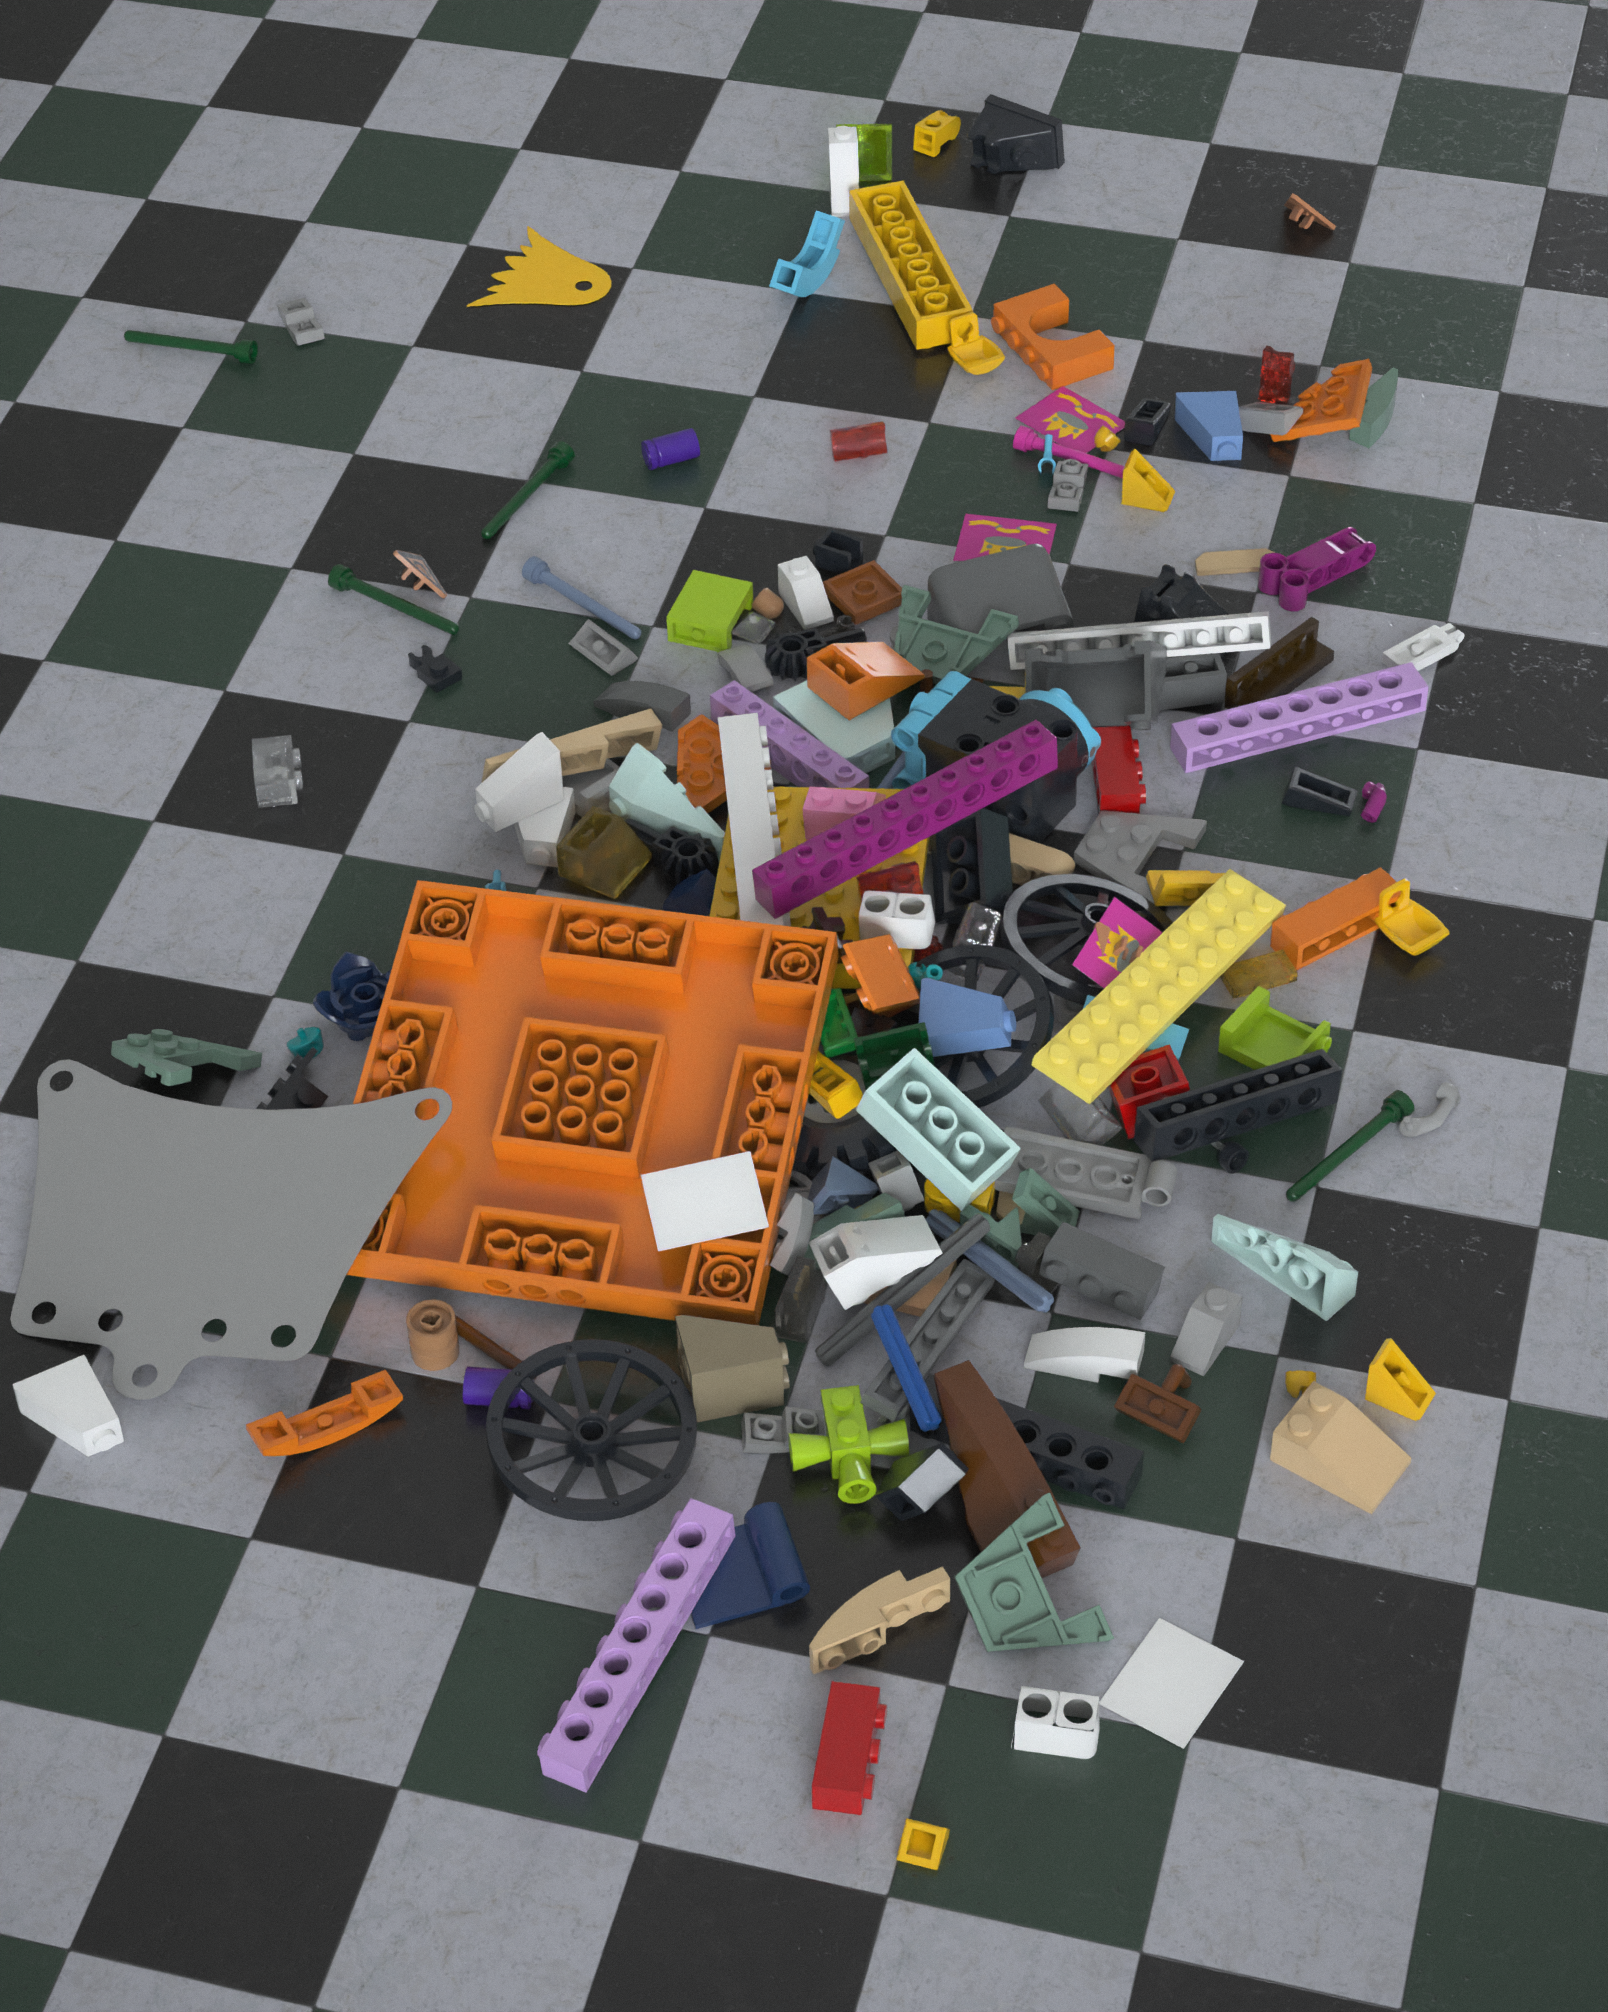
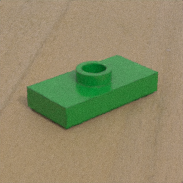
M840 988L831 990L820 1039L827 1058L856 1050L854 1038H858Z

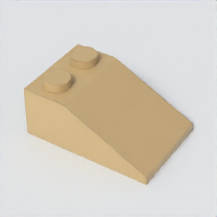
M1315 1381L1311 1383L1273 1431L1270 1460L1371 1515L1410 1465L1412 1459L1347 1398Z

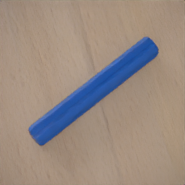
M888 1304L878 1305L873 1309L874 1312L871 1314V1318L921 1430L925 1432L929 1430L934 1431L939 1428V1423L942 1420L892 1307Z

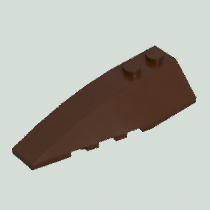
M970 1360L934 1373L933 1377L943 1421L946 1423L950 1439L948 1442L949 1447L957 1455V1458L969 1468L967 1473L958 1481V1486L964 1500L967 1526L980 1551L982 1552L1038 1499L1050 1493L1064 1526L1027 1542V1546L1041 1578L1072 1566L1081 1547L1027 1446Z

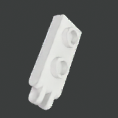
M1451 623L1442 627L1433 625L1384 651L1382 663L1391 668L1412 662L1417 671L1455 652L1459 647V643L1464 639V633L1456 630Z

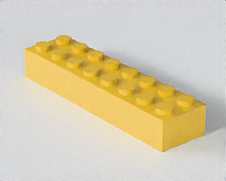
M904 180L849 190V219L916 350L950 344L949 321L952 318L973 312V309ZM970 322L962 323L957 329L958 336H961L963 340L967 339V334L970 332Z

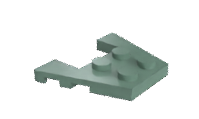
M903 585L894 651L918 670H931L933 672V684L937 685L950 671H957L967 676L1018 628L1019 619L1018 616L991 609L978 634L922 619L931 602L930 592Z
M153 1029L151 1034L148 1035L128 1034L127 1039L112 1041L111 1055L133 1068H137L139 1064L145 1066L146 1075L156 1077L158 1073L161 1075V1083L167 1086L191 1082V1066L213 1062L238 1071L261 1067L262 1053L176 1036L173 1035L172 1031L165 1029Z
M1050 1493L1038 1499L954 1576L986 1652L1102 1642L1114 1639L1100 1605L1060 1621L1032 1558L1027 1542L1064 1526Z

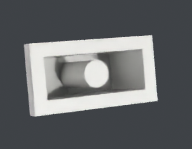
M803 556L778 564L779 595L804 630L833 622L834 616L820 573L809 558Z

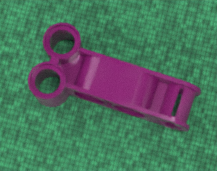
M1348 527L1287 557L1279 553L1265 554L1260 559L1258 588L1261 592L1268 595L1279 594L1278 603L1281 608L1291 612L1300 611L1307 604L1308 593L1368 564L1375 555L1376 545L1373 542H1366L1357 534L1355 528Z

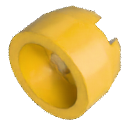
M1102 425L1094 437L1095 446L1103 452L1112 451L1121 442L1104 425Z
M1296 1370L1285 1372L1287 1392L1296 1399L1299 1396L1300 1390L1303 1395L1313 1381L1316 1382V1373L1312 1371Z

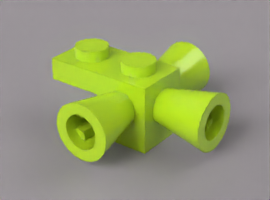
M859 1385L820 1390L821 1404L826 1425V1436L788 1433L792 1471L794 1472L829 1460L832 1479H839L838 1497L840 1500L850 1504L865 1502L871 1499L877 1491L871 1476V1454L909 1456V1440L905 1419L903 1418L867 1430L863 1404L860 1403L862 1399Z

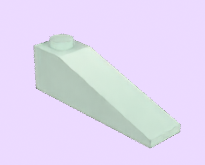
M639 743L633 745L609 785V808L613 815L624 821L628 818L634 819L661 834L665 833L672 826L685 833L687 832L689 836H695L700 833L702 839H711L713 847H715L718 854V861H720L725 832L701 806L693 807L685 794L686 789L680 782L674 785L663 773L667 767L656 756Z
M1217 1214L1213 1218L1212 1243L1325 1321L1329 1320L1355 1297L1358 1271L1353 1269L1348 1262L1340 1260L1328 1251L1221 1214Z

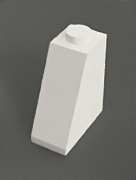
M838 126L836 128H828L831 215L835 217H849V190L859 189L856 127Z
M543 732L536 734L475 788L477 803L474 805V809L479 820L486 822L497 832L564 800L560 750Z
M563 787V801L514 823L526 864L559 867L575 815L573 788Z
M85 1355L12 1384L18 1408L23 1415L89 1457L100 1451H106L124 1442L119 1418Z

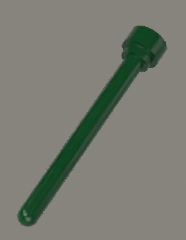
M127 330L124 333V339L128 342L232 355L235 359H239L241 363L254 364L258 356V344L254 340L242 339L240 342L237 341L235 344L134 330Z
M558 441L549 449L546 463L482 529L481 535L483 538L490 539L556 469L566 468L574 460L575 453L570 445L563 441Z
M337 564L330 571L328 585L340 592L344 590L356 591L451 635H455L459 631L457 623L357 579L352 569L344 565Z
M1393 1091L1383 1100L1381 1112L1286 1191V1198L1291 1202H1296L1390 1122H1401L1404 1117L1410 1116L1415 1110L1411 1098L1403 1091Z

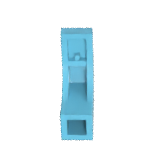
M816 210L808 236L800 253L791 261L778 259L769 286L798 297H807L813 294L825 282L835 265L840 250L836 249L845 220Z

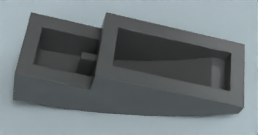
M645 681L612 683L593 701L595 707L617 717L631 715L651 708L662 723V728L671 732L691 714L690 694L673 687Z

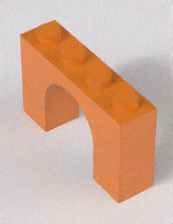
M1055 284L994 304L993 317L991 319L993 330L1007 342L1011 349H1014L1023 362L1029 365L1038 378L1044 381L1051 390L1114 369L1115 345L1100 330L1069 340H1050L1037 335L1042 331L1068 323L1069 298Z

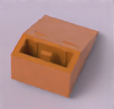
M884 642L832 643L807 657V687L848 720L855 718L925 678V674Z
M890 934L842 945L846 952V955L841 956L842 962L849 976H852L854 980L856 979L861 984V987L856 989L864 1008H867L869 1012L872 1011L873 1015H885L890 1018L920 1003V993L894 938Z

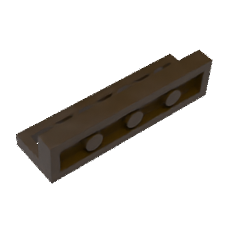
M1310 617L1274 643L1270 649H1266L1227 677L1224 707L1231 709L1286 695L1334 660V650L1317 641L1319 621Z

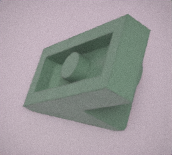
M1032 1168L1020 1172L1012 1200L1025 1211L1023 1222L1020 1225L1021 1233L1052 1238L1062 1222L1074 1227L1076 1226L1080 1211Z
M970 1204L960 1212L961 1226L977 1213L984 1216L990 1223L991 1229L980 1240L1021 1270L1022 1243L1017 1207L1000 1222H996L988 1213L981 1212Z

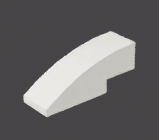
M1075 1327L1032 1334L1024 1361V1368L1096 1383L1099 1381L1100 1374L1129 1379L1132 1373L1138 1376L1144 1353L1145 1332L1119 1328Z

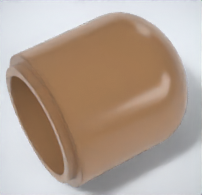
M764 588L753 601L752 608L765 618L772 619L782 613L784 602L769 588Z

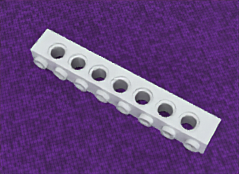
M1269 611L1011 633L1008 637L1010 670L1025 669V649L1042 648L1043 653L1056 651V649L1076 651L1124 647L1126 644L1134 645V641L1151 640L1167 647V657L1270 649Z

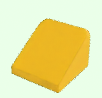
M906 1818L896 1860L938 1870L950 1829Z

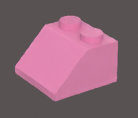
M810 786L803 806L806 840L885 800L886 795L878 792Z

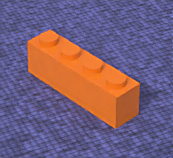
M1380 867L1369 874L1360 876L1357 880L1341 888L1334 889L1331 893L1315 901L1308 902L1288 915L1279 917L1276 921L1272 922L1270 947L1297 971L1379 929L1374 920L1379 917L1380 893L1397 881ZM1401 891L1394 893L1389 899L1388 905L1392 908L1396 906V901L1400 897Z

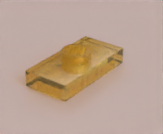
M1279 950L1233 963L1220 978L1234 999L1251 994L1258 986L1267 990L1297 981L1298 972L1285 951Z

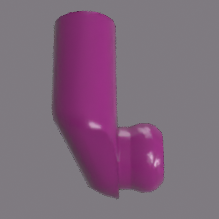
M1370 781L1366 782L1362 789V796L1364 799H1368L1361 813V817L1368 822L1375 823L1386 803L1387 796L1383 784H1375Z

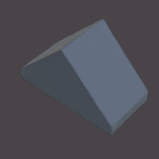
M832 1156L812 1180L808 1200L814 1203V1215L831 1214L845 1205L854 1209L867 1203L879 1188L876 1183Z

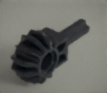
M816 628L797 633H791L789 630L786 634L776 633L775 638L769 639L766 645V668H769L771 671V676L780 675L782 681L787 678H792L794 681H796L797 677L807 678L808 656L832 643L867 642L866 633L863 628L853 629L824 638L821 637Z
M628 818L624 821V825L621 828L622 835L652 850L654 866L665 872L668 881L675 880L678 884L705 869H708L714 876L718 854L715 847H713L711 839H702L700 833L695 836H689L687 832L685 833L674 826L661 834L634 819Z

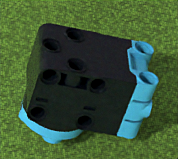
M950 671L929 693L919 692L915 696L908 715L891 731L892 741L899 749L905 752V768L893 779L892 786L893 789H905L1026 724L1037 720L1057 737L1058 768L985 806L984 809L1007 816L1010 834L1041 844L1076 806L1077 778L1093 761L1096 751L1102 742L1099 734L1091 727L1085 714L1062 689L1052 688L1049 692L1034 690L1023 694L1018 699L1013 695L1006 694L968 678L957 671Z

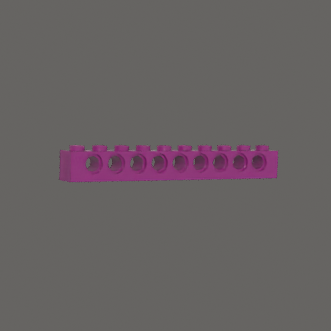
M1034 720L752 869L755 900L776 919L1058 768L1057 737L1039 721Z

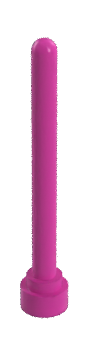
M1021 425L1015 433L1013 448L1023 452L1033 451L1034 449L1044 452L1045 439L1039 438L1033 429ZM1052 442V455L1066 460H1078L1080 463L1088 464L1090 468L1123 478L1125 466Z

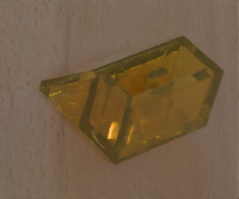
M592 806L556 846L559 876L614 899L620 895L652 859V853L622 817Z

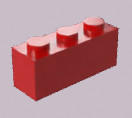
M1130 726L1092 727L1099 734L1102 742L1091 762L1098 813L1100 814L1103 810L1140 814V804H1146L1145 784H1139V781H1142L1143 771L1142 762L1136 761L1139 758L1138 739H1132Z
M831 1681L812 1781V1809L862 1815L865 1799L872 1800L875 1775L869 1774L871 1764L879 1763L881 1752V1739H876L877 1729H885L887 1718V1705L880 1702V1687Z

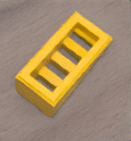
M818 1051L813 1074L819 1069H823L812 1076L809 1093L836 1119H840L859 1105L863 1093L855 1078Z

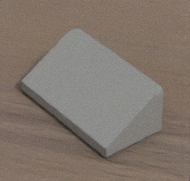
M1254 402L1239 407L1242 431L1283 436L1289 432L1303 414V408L1263 402Z
M589 619L568 643L611 676L638 660V657L629 648Z

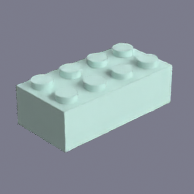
M915 1048L865 1091L856 1109L865 1120L961 1211L1010 1168L1021 1149Z

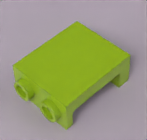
M693 570L667 615L668 641L716 652L730 649L732 647L731 631L743 609H752L753 582Z
M1260 986L1248 996L1220 1027L1218 1052L1254 1070L1320 1049L1327 1053L1332 1043V1038L1329 1037L1330 1022L1323 1020L1314 1029L1270 1007V991Z

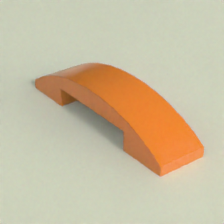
M383 1370L351 1383V1393L287 1419L282 1411L276 1412L246 1424V1430L263 1456H286L308 1452L335 1443L371 1425L403 1401V1395L388 1372Z

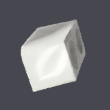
M864 891L859 911L860 940L890 934L898 948L925 949L931 944L935 926L931 895Z
M1021 1686L1014 1726V1749L1080 1759L1093 1757L1097 1750L1100 1730L1099 1696ZM1030 1710L1048 1714L1041 1718H1033L1024 1711ZM1064 1715L1088 1718L1089 1720L1085 1723L1076 1724L1067 1720Z

